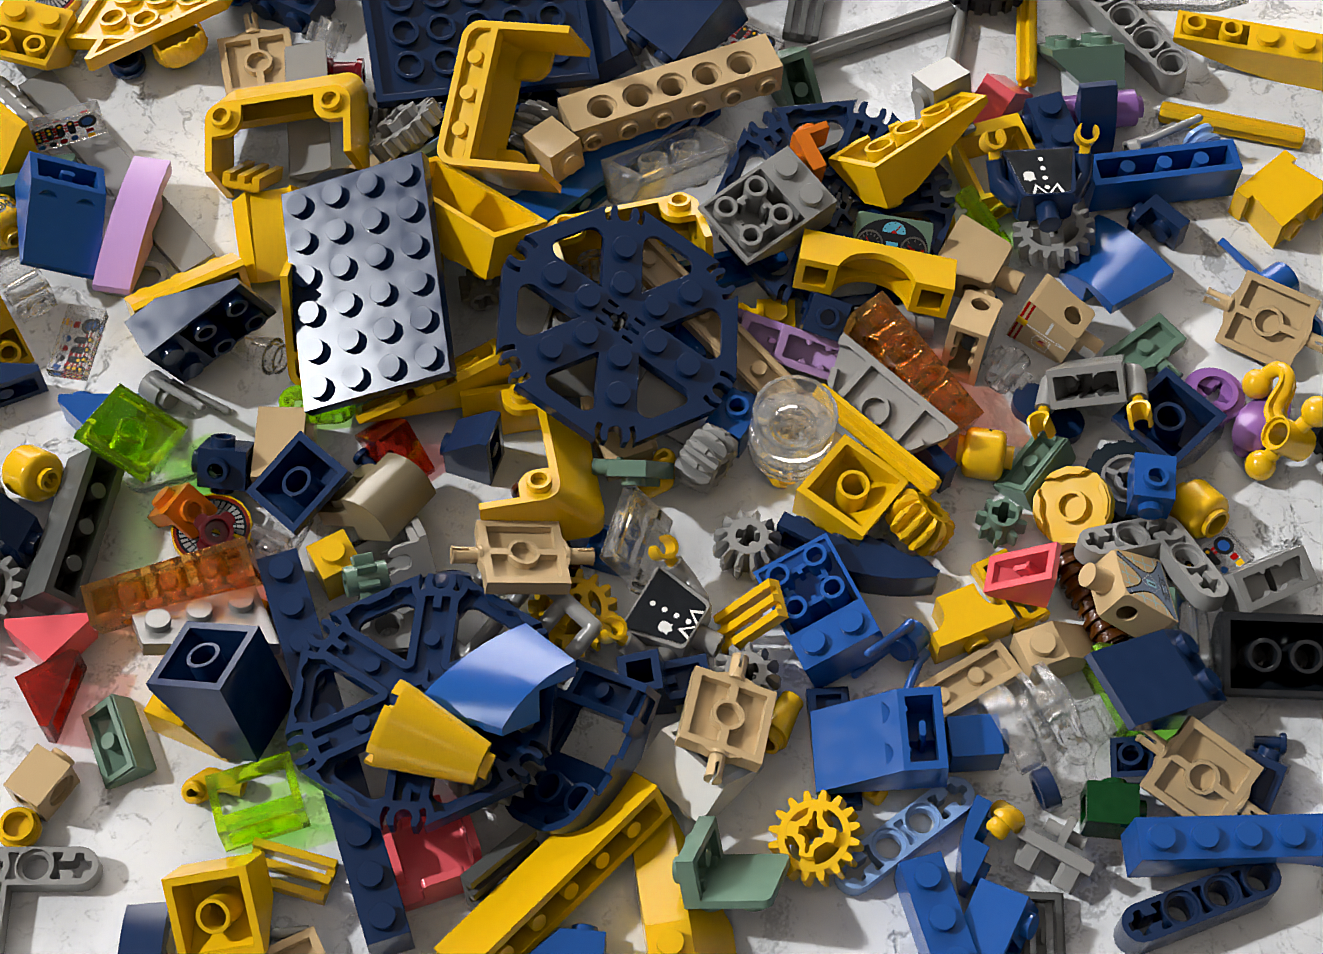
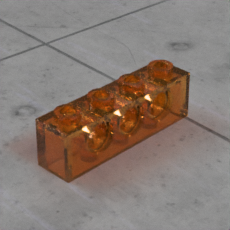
M883 290L852 312L843 332L955 423L961 430L959 434L965 433L984 414V411ZM959 434L938 443V445L944 449L957 439Z
M243 536L80 586L90 626L101 634L131 626V614L249 586L256 585L258 587L262 586L263 582L253 546Z

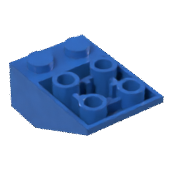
M29 151L15 181L20 264L93 280L101 250L106 205L104 169Z
M827 533L753 572L759 584L768 578L779 580L789 617L780 625L815 688H823L891 651L888 646L870 658L864 656L865 650L884 638Z
M941 686L899 688L810 712L816 795H819L821 790H826L828 794L947 787L949 764Z

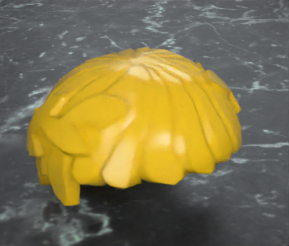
M197 23V27L195 25L190 26L151 44L152 53L155 60L162 66L177 69L196 61L206 52L208 37H206L201 24Z

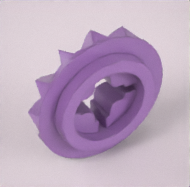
M1210 367L1201 368L1192 372L1185 379L1187 384L1205 398L1212 392L1215 393L1217 388L1220 389L1218 399L1213 401L1212 404L1227 415L1226 424L1237 416L1244 406L1245 393L1243 392L1242 385L1236 377L1227 371Z

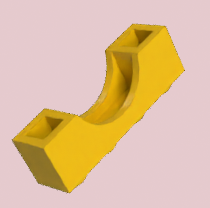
M804 228L792 287L831 295L837 288L847 283H873L895 293L902 300L907 311L946 319L955 290L957 260Z

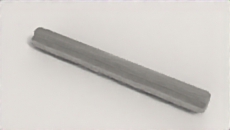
M946 0L805 45L802 48H808L814 66L950 22L956 10L953 4Z

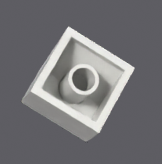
M680 721L662 728L636 769L647 780L657 785L660 792H663L675 802L680 812L691 820L697 821L699 816L719 815L764 768L762 764L756 773L732 764H725L722 783L712 785L713 777L709 783L703 779L708 758L702 754L674 745Z

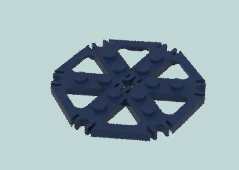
M858 99L772 108V112L766 111L763 114L762 121L767 128H759L753 121L749 123L747 131L744 127L716 194L741 178L749 159L761 157L767 160L786 146H790L792 134L798 126L807 123L817 124L823 121L839 124L844 133L836 150L837 153L866 135L872 141L890 133L888 125L900 120L892 112L889 122L884 124L887 114L885 108L880 110L877 117H869L866 114L868 105L866 101H863L858 112L854 113L853 110ZM938 163L919 188L903 199L904 201L901 205L892 209H883L882 207L865 204L831 166L829 169L826 167L822 184L827 189H831L829 192L835 198L838 192L841 193L839 199L840 206L836 213L834 212L831 223L819 231L852 238L854 223L859 211L907 219L923 218L928 222L934 223L929 254L938 255L957 208L954 207L956 197H943L940 194L942 191H950L952 180L948 179L949 173ZM839 221L842 222V225H841L840 228L837 227ZM719 235L718 239L773 301L776 302L777 295L783 290L782 305L787 306L791 298H799L803 303L800 314H803L810 292L813 291L792 287L800 244L796 248L787 272L783 275H773L760 261L747 266ZM877 284L875 291L869 294L832 297L852 304L850 312H853V307L871 306L872 304L882 306L891 305L892 303L899 305L900 302L903 303L895 293Z
M605 205L525 235L524 240H520L516 251L522 254L525 260H517L512 255L507 257L501 269L496 355L505 351L499 358L498 363L500 366L507 363H514L518 366L519 370L510 373L508 377L509 384H516L513 389L581 437L593 443L596 438L595 428L600 430L597 434L598 444L604 446L608 438V432H615L620 437V448H625L632 434V448L712 415L723 400L714 394L713 389H719L723 393L728 394L736 381L738 295L733 299H729L736 289L734 285L721 288L716 284V281L722 279L726 273L725 268H717L720 264L718 260L644 210L641 216L642 225L638 224L640 213L637 208H633L629 221H623L618 216V206L613 205L606 219ZM587 230L598 232L602 236L599 285L557 257L553 251V245L560 240ZM657 239L690 262L691 272L688 275L641 293L643 244L646 240ZM522 287H526L573 320L535 335L527 336L522 334L516 326L518 291ZM713 311L718 314L721 320L720 355L715 359H707L665 331V329ZM621 318L626 323L624 328L617 332L612 329L613 321L616 322ZM596 357L594 408L581 410L547 386L546 377ZM638 365L687 397V403L654 418L643 417L637 409Z
M428 573L425 578L426 589L421 590L424 581L422 574H419L329 613L331 620L323 619L320 622L323 630L329 636L324 640H317L309 635L306 639L312 651L307 650L303 645L301 648L285 730L286 743L291 754L297 753L300 750L308 751L305 756L294 761L304 780L382 831L385 816L391 833H396L397 824L401 818L411 817L413 834H419L423 826L422 817L426 816L424 828L427 834L523 790L521 783L529 784L531 782L530 773L523 769L522 765L527 761H533L543 766L545 760L540 750L544 751L548 756L550 754L558 683L539 691L540 721L534 723L532 729L526 733L516 730L500 736L484 731L477 726H469L492 743L490 752L496 755L491 769L492 779L486 786L451 802L441 803L435 800L433 797L435 778L388 770L384 796L378 799H369L335 776L336 768L341 762L366 751L371 733L384 704L394 706L398 696L391 693V691L400 679L411 683L421 692H426L449 668L463 658L461 657L453 661L460 617L466 611H480L509 630L527 623L549 640L546 628H543L542 622L495 594H485L483 587L463 575V583L460 590L455 574H450L449 583L446 587L436 588V580L433 573ZM402 607L414 609L407 660L402 659L360 633L363 625ZM324 673H338L373 695V697L316 722L311 719L317 681Z

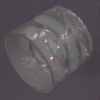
M785 375L769 381L757 393L752 407L747 444L748 454L759 470L768 477L783 482L803 481L809 476L832 448L839 417L837 403L830 391L817 380L802 375Z
M1043 661L1031 666L1032 673L1038 684L1037 686L1033 685L1023 671L1016 675L1021 695L1015 697L1001 683L976 697L983 714H990L1010 748L1009 754L1006 755L1020 775H1024L1047 762L1041 743L1046 739L1060 753L1068 750L1061 731L1064 730L1075 745L1087 740L1086 733L1081 724L1080 712L1063 682L1049 670Z

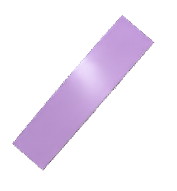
M140 156L133 157L119 190L103 239L92 282L94 291L124 295L132 294L154 245L152 231L163 209L161 196L172 174L170 160Z
M738 308V322L781 365L828 380L831 367L835 365L840 348L838 342Z

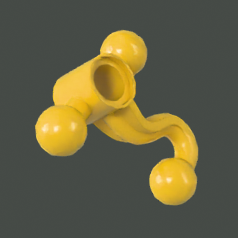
M1280 361L1269 363L1262 369H1252L1242 379L1243 392L1249 398L1263 399L1269 395L1264 406V417L1267 423L1261 432V441L1266 449L1255 450L1249 453L1244 461L1246 474L1257 481H1265L1273 476L1276 470V461L1281 456L1296 462L1307 459L1313 453L1316 446V436L1312 428L1323 427L1322 396H1312L1305 400L1301 407V416L1296 421L1288 418L1287 411L1297 388L1296 377L1293 369L1287 363ZM1279 377L1278 383L1273 389V380Z

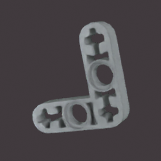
M1168 516L1167 519L1159 518L1157 520L1137 518L1087 528L1079 534L1074 548L1075 558L1083 565L1087 563L1096 564L1111 550L1115 549L1149 558L1155 557L1161 561L1162 568L1193 607L1202 611L1214 612L1219 610L1229 591V585L1185 527L1171 516ZM1125 537L1132 539L1135 542H1137L1138 545L1128 544L1122 541L1120 538ZM1176 558L1185 559L1191 562L1194 567L1183 565Z
M81 846L0 847V867L2 868L0 870V954H4L12 892L88 891L101 881L103 875V865L94 851ZM37 859H43L48 862L49 867L43 877L35 880L25 877V870L30 862ZM60 860L65 869L79 868L80 861L85 860L91 870L83 871L82 877L77 878L72 870H59L57 861Z

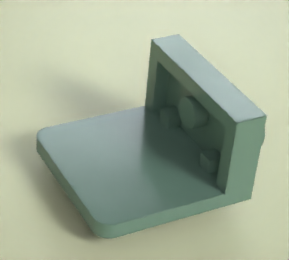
M699 816L692 831L686 835L685 844L679 855L673 860L672 875L674 882L680 884L684 909H702L705 912H715L721 909H745L746 911L757 912L774 904L791 864L789 855L784 853L723 854L716 816Z

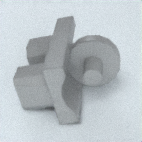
M1070 815L1065 826L1051 818L1047 820L1043 829L1058 837L1056 843L1026 826H1023L1018 835V839L1021 842L1017 848L1013 863L1035 874L1045 854L1058 860L1061 863L1050 884L1070 895L1080 885L1084 876L1090 877L1096 865L1064 847L1066 843H1069L1083 850L1088 841V838L1073 831L1078 819Z

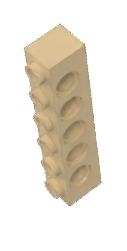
M766 33L557 98L558 121L580 138L582 152L595 151L602 146L614 142L630 140L637 135L655 129H664L671 124L690 118H699L706 113L724 107H733L740 102L759 96H768L775 91L781 90L783 64Z

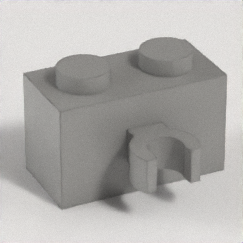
M949 56L911 74L913 87L911 99L914 104L915 120L920 119L921 110L960 92L971 93L970 72ZM973 122L961 136L965 137L976 131V126L973 125Z

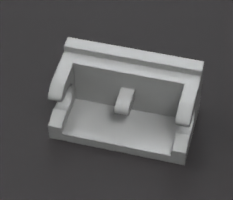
M416 515L398 534L402 538L401 544L380 553L381 559H384L386 562L392 586L419 574H422V578L426 577L428 573L437 574L427 534Z

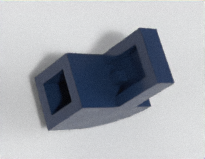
M658 648L616 657L618 674L648 684L661 695L655 715L677 713L676 706L683 705L685 702L690 677L696 665L710 670L709 659L706 653L664 661Z

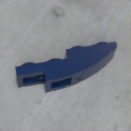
M785 511L777 523L776 531L780 532L782 536L780 546L790 551L827 533L854 584L861 593L913 597L932 595L936 588L940 569L935 568L931 562L923 557H912L896 549L891 542L885 539H875L866 535L859 546H855L845 536L826 532L816 527L808 518L793 516Z

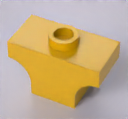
M974 583L936 597L931 616L938 630L932 633L928 650L931 653V658L934 664H938L966 652L968 655H971L998 638L1001 639L1009 636L1015 620L1009 605H995L987 602L979 594Z

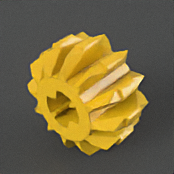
M907 488L886 511L885 520L890 525L891 532L896 534L899 541L905 543L909 550H915L921 556L926 557L928 555L933 557L938 551H942L949 543V539L954 535L955 525L950 519L949 513L943 510L940 503L934 501L931 496H926L919 489Z

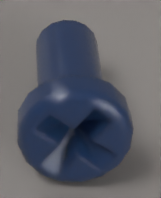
M366 447L361 448L353 457V462L356 465L377 464L369 456L370 450Z
M1279 733V737L1253 736V748H1259L1261 744L1272 749H1279V752L1285 754L1287 752V734Z

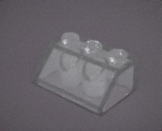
M694 124L601 160L608 202L617 206L669 196L690 187L704 186L708 184L710 179L723 174L731 157L737 151V142Z

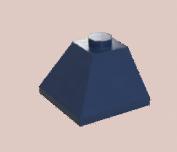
M299 431L245 492L295 536H298L352 473L302 431Z

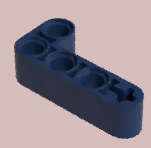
M1276 863L1218 867L1219 871L1132 904L1126 908L1114 928L1113 937L1115 944L1125 954H1146L1259 910L1268 904L1279 889L1282 879L1280 870ZM1247 877L1260 880L1265 890L1260 891L1253 888L1249 884ZM1214 892L1221 895L1225 900L1226 906L1214 904L1209 899L1208 893ZM1168 908L1180 909L1185 914L1187 921L1181 922L1172 918ZM1153 919V923L1148 927L1145 934L1143 935L1139 929L1147 927ZM1131 924L1135 929L1134 931L1130 929Z

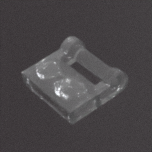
M637 486L623 487L599 558L627 582L626 586L629 591L640 595L650 580L656 561L649 557L648 549L653 545L658 546L659 549L661 548L662 542H660L659 536L670 533L673 524L672 519Z

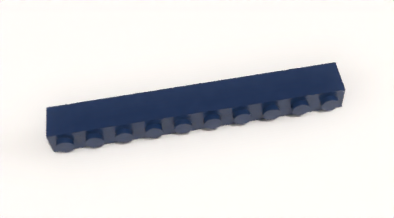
M297 548L256 559L293 689L302 645L307 650L312 651L306 638L311 635L317 640H324ZM334 672L324 673L317 681L311 712V719L314 722L345 709ZM359 755L341 762L336 768L335 776L365 797L371 799ZM323 792L369 954H399L415 949L381 830Z

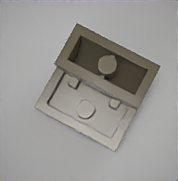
M387 453L376 465L370 463L357 468L353 472V476L331 497L318 512V515L323 525L354 527L360 540L391 542L435 496L436 491L428 476L414 462L401 455Z

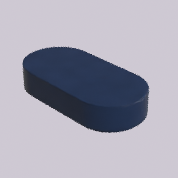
M1026 383L1019 386L1014 391L1011 400L1013 415L1026 425L1028 416L1036 412L1034 407L1039 389V384ZM1057 409L1052 414H1049L1056 429V436L1068 438L1070 444H1074L1080 439L1085 426V420L1078 409Z

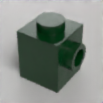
M1117 777L1104 778L1101 781L1087 780L1080 794V835L1121 840L1120 835L1135 817H1147L1146 800H1140V784L1127 783L1125 779Z

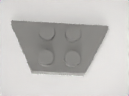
M843 333L838 341L840 348L834 367H831L827 381L828 386L911 454H915L959 434L961 430L955 423L848 335ZM819 410L818 416L841 436L846 434L871 451L823 410Z

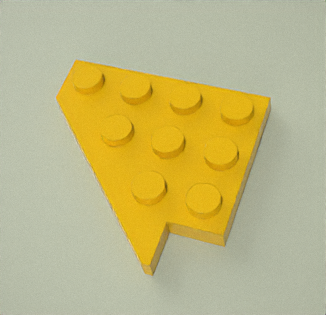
M90 0L65 39L70 49L89 51L85 57V62L89 71H95L227 10L233 0Z

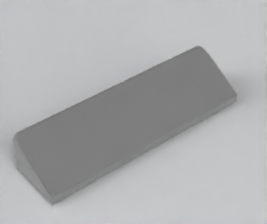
M314 41L285 47V82L328 75L326 41ZM321 118L287 122L289 179L311 181L315 176L332 170L330 122L323 121Z

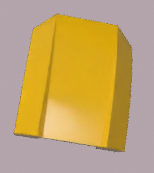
M289 185L286 188L265 190L258 193L244 191L232 202L239 257L245 264L250 283L280 280V273L288 258L281 194L300 188Z

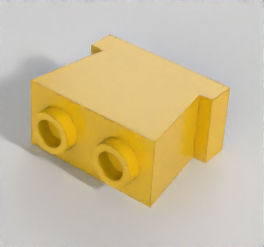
M1286 150L1236 189L1227 211L1238 221L1244 217L1272 249L1284 239L1291 241L1300 232L1305 221L1309 218L1314 221L1323 213V181L1295 165L1297 158Z

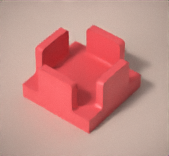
M439 794L433 796L435 800L442 803ZM470 814L427 834L424 828L426 816L422 817L423 826L419 834H413L411 817H403L398 821L396 833H391L387 824L383 825L381 833L405 912L464 893L460 878L461 874L482 858L480 843Z

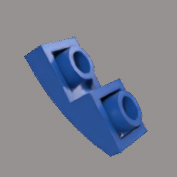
M978 794L966 819L956 859L957 894L965 899L972 885L977 887L980 878L985 879L992 866L985 862L990 847L983 843L989 833V830L986 829V823L991 819L987 816L993 802Z

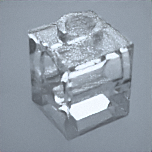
M20 256L0 266V290L23 323L44 315L49 309L58 305L49 282L38 268L21 265Z

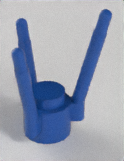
M908 618L896 630L865 650L864 656L870 658L888 646L891 651L851 672V677L857 679L890 653L893 658L900 662L914 660L903 687L914 688L923 664L931 656L930 651L925 648L931 639L928 629L921 622Z

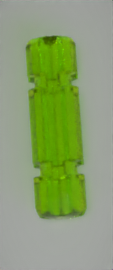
M974 186L964 187L954 196L962 210L966 208V216L1011 243V239L1004 230L1000 232L998 229L1001 225L985 202H979L978 199L981 196Z

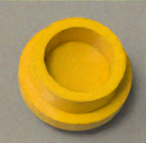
M16 807L9 809L0 818V842L4 847H31L41 836L42 822L39 816L29 808Z

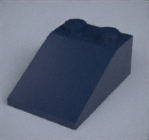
M1161 629L1090 652L1084 657L1129 731L1179 729L1189 715L1200 721L1228 701L1221 691L1222 683L1213 670L1205 666L1198 655L1199 647L1196 641L1183 630Z

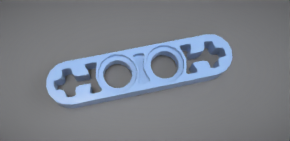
M958 776L948 777L947 787L931 788L861 841L864 845V851L852 853V857L858 865L856 868H851L854 870L858 869L865 863L867 855L863 852H867L872 863L863 870L861 882L855 877L850 880L846 878L840 880L834 874V881L838 889L850 896H859L867 892L895 871L899 862L911 859L969 814L974 802L975 792L972 785L964 778ZM947 791L953 795L960 792L963 795L961 806L957 802H952L944 808L941 815L938 808L946 801ZM916 813L926 814L933 821L934 827L927 833L916 832L909 823L910 817ZM883 838L893 839L898 843L900 853L894 858L882 857L876 850V843ZM845 865V866L842 868V870H843L845 876H846V873H847V866H848V865Z

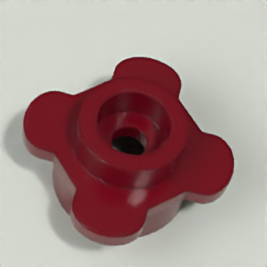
M224 511L220 515L208 516L206 514H199L195 518L194 527L198 529L199 541L196 547L200 553L209 554L212 550L219 549L231 552L237 547L238 540L233 536V524L235 523L233 514ZM212 530H219V536H213Z

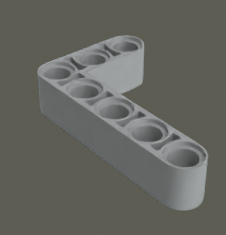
M1065 0L1097 32H1102L1103 35H1112L1114 41L1124 43L1125 60L1158 93L1171 96L1182 91L1186 81L1188 57L1131 0Z

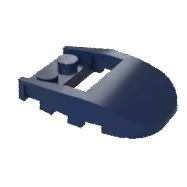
M577 659L576 669L578 671L567 690L559 687L557 689L550 746L552 754L544 759L546 771L537 772L534 777L537 785L528 784L524 788V798L516 795L512 797L510 806L505 805L508 813L522 824L527 823L535 830L546 834L572 833L587 827L598 819L620 793L642 758L661 697L651 686ZM581 709L624 725L622 732L626 737L617 756L611 755L604 770L560 752L573 729Z

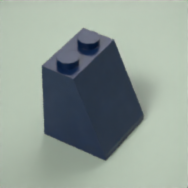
M637 0L621 20L629 30L626 36L642 50L646 46L650 47L655 51L653 57L659 63L665 65L715 49L748 21V17L738 0Z
M186 621L146 683L148 689L221 758L259 762L290 709L293 694L260 627L251 625Z

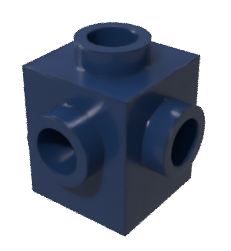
M217 433L208 437L198 449L194 450L192 455L191 469L193 473H197V487L209 488V491L214 494H231L234 490L246 491L252 484L250 474L254 442L236 440L235 435L227 433Z

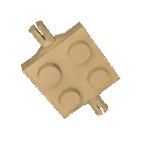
M251 12L252 24L250 23L248 13L243 16L245 32L236 36L217 39L226 96L238 89L285 82L284 49L287 46H292L289 27L275 30L260 29L258 15Z
M1247 270L1240 287L1231 297L1211 287L1208 288L1206 294L1216 297L1220 301L1204 296L1202 302L1224 311L1223 323L1214 340L1215 342L1267 365L1280 361L1291 366L1296 354L1304 346L1323 354V346L1315 343L1317 341L1323 344V336L1312 332L1313 318L1322 301L1250 270Z
M476 520L474 529L476 547L451 546L450 548L451 564H476L482 575L485 594L569 595L572 584L569 565L593 566L595 561L593 547L570 548L561 535L559 521Z
M741 652L732 654L729 672H715L697 665L695 666L690 677L674 743L675 746L702 754L708 758L703 779L709 783L713 777L712 785L722 783L725 764H732L757 773L764 758L777 692L757 686L745 678L750 658L744 654L740 660Z
M1189 715L1176 734L1167 740L1152 730L1140 732L1153 740V742L1142 734L1136 736L1135 741L1156 754L1153 765L1141 781L1140 787L1179 816L1252 815L1250 812L1254 815H1269L1247 800L1250 795L1251 786L1264 767L1195 717Z

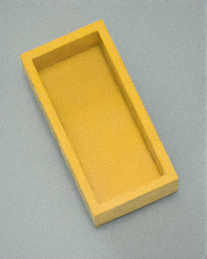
M438 156L429 157L440 251L444 254L445 258L458 262L471 270L474 276L485 280L501 275V269L509 255H512L517 260H525V257L516 251L520 240H524L525 235L546 228L548 221L462 170L446 165Z

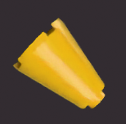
M400 679L391 691V693L398 696L394 706L384 704L368 741L365 752L370 754L364 759V763L372 767L474 785L478 777L486 780L496 759V755L490 752L492 743L411 683Z

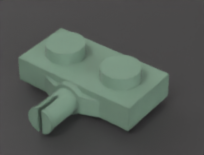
M1159 312L1105 351L1103 356L1124 354L1125 363L1141 365L1146 374L1154 371L1159 373L1164 367H1167L1182 378L1183 373L1175 368L1168 361V358L1184 347L1187 338Z
M617 457L616 459L594 458L592 461L593 475L621 477V485L660 487V479H674V463L650 460H624L623 457Z

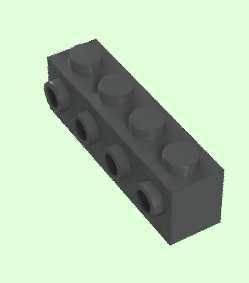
M94 446L68 458L19 601L20 603L47 616L69 614L81 608L93 568L97 562L103 537L121 488V482L127 467L126 463Z

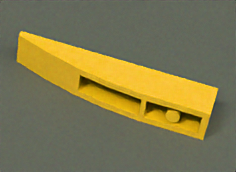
M1178 10L1173 36L1174 43L1206 58L1249 74L1279 83L1323 91V34Z

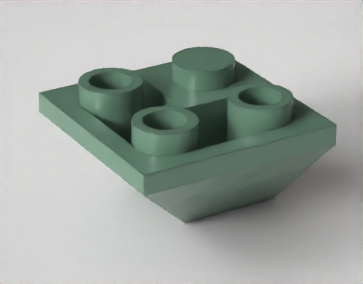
M1102 32L1081 33L1080 40H1077V38H1067V35H1051L1045 37L1044 43H1037V53L1077 86H1079V83L1116 80L1118 89L1125 88V44L1114 41L1112 35H1103Z

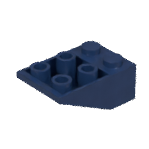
M234 278L157 297L126 320L125 324L147 359L183 383H186L189 379L200 375L204 368L219 356L230 352L235 344L249 333L261 328L266 323V320L277 312L272 305L243 282Z

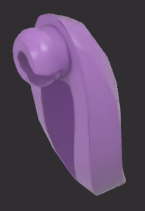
M1269 395L1263 399H1254L1241 409L1235 419L1232 429V441L1234 442L1232 448L1234 453L1241 458H1247L1248 454L1255 450L1266 449L1261 441V432L1267 423L1264 417V406ZM1291 403L1287 411L1288 418L1290 417L1291 413Z

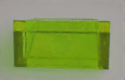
M290 750L262 758L259 762H249L204 776L217 833L226 852L252 845L255 837L268 840L311 826ZM282 770L286 771L291 795L225 814L219 793L220 789Z

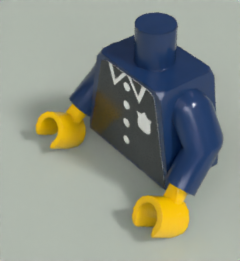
M1082 123L1077 127L1074 133V141L1079 146V153H1075L1074 147L1002 151L1000 157L999 149L1005 145L1007 140L1005 131L1001 128L996 130L995 138L997 145L989 142L988 132L985 131L979 139V146L989 156V159L985 160L990 192L1007 208H1011L1015 219L1018 221H1037L1039 229L1045 233L1058 230L1062 225L1061 219H1067L1071 216L1073 205L1082 201L1092 183L1094 154H1090L1091 146L1096 142L1100 134L1099 127L1096 124L1092 131L1093 138L1089 140L1081 136Z

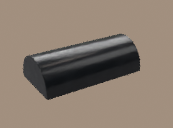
M1219 612L1214 620L1211 634L1210 669L1219 677L1222 683L1221 691L1224 696L1323 700V615Z

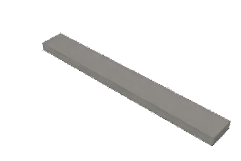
M44 70L18 85L20 92L27 96L28 100L34 106H37L39 111L49 120L52 129L58 124L63 126L68 121L76 122L85 115H91L52 70ZM97 120L94 125L87 128L80 127L79 125L75 126L76 133L74 134L65 132L66 135L60 139L68 140L65 144L75 153V156L82 164L104 169L106 191L116 201L132 161L130 157ZM94 128V131L87 133L86 129ZM95 132L96 135L88 137L89 133ZM74 135H77L79 137L77 140L71 139V137ZM162 195L163 209L152 231L153 243L159 252L178 273L189 271L216 258L211 248Z

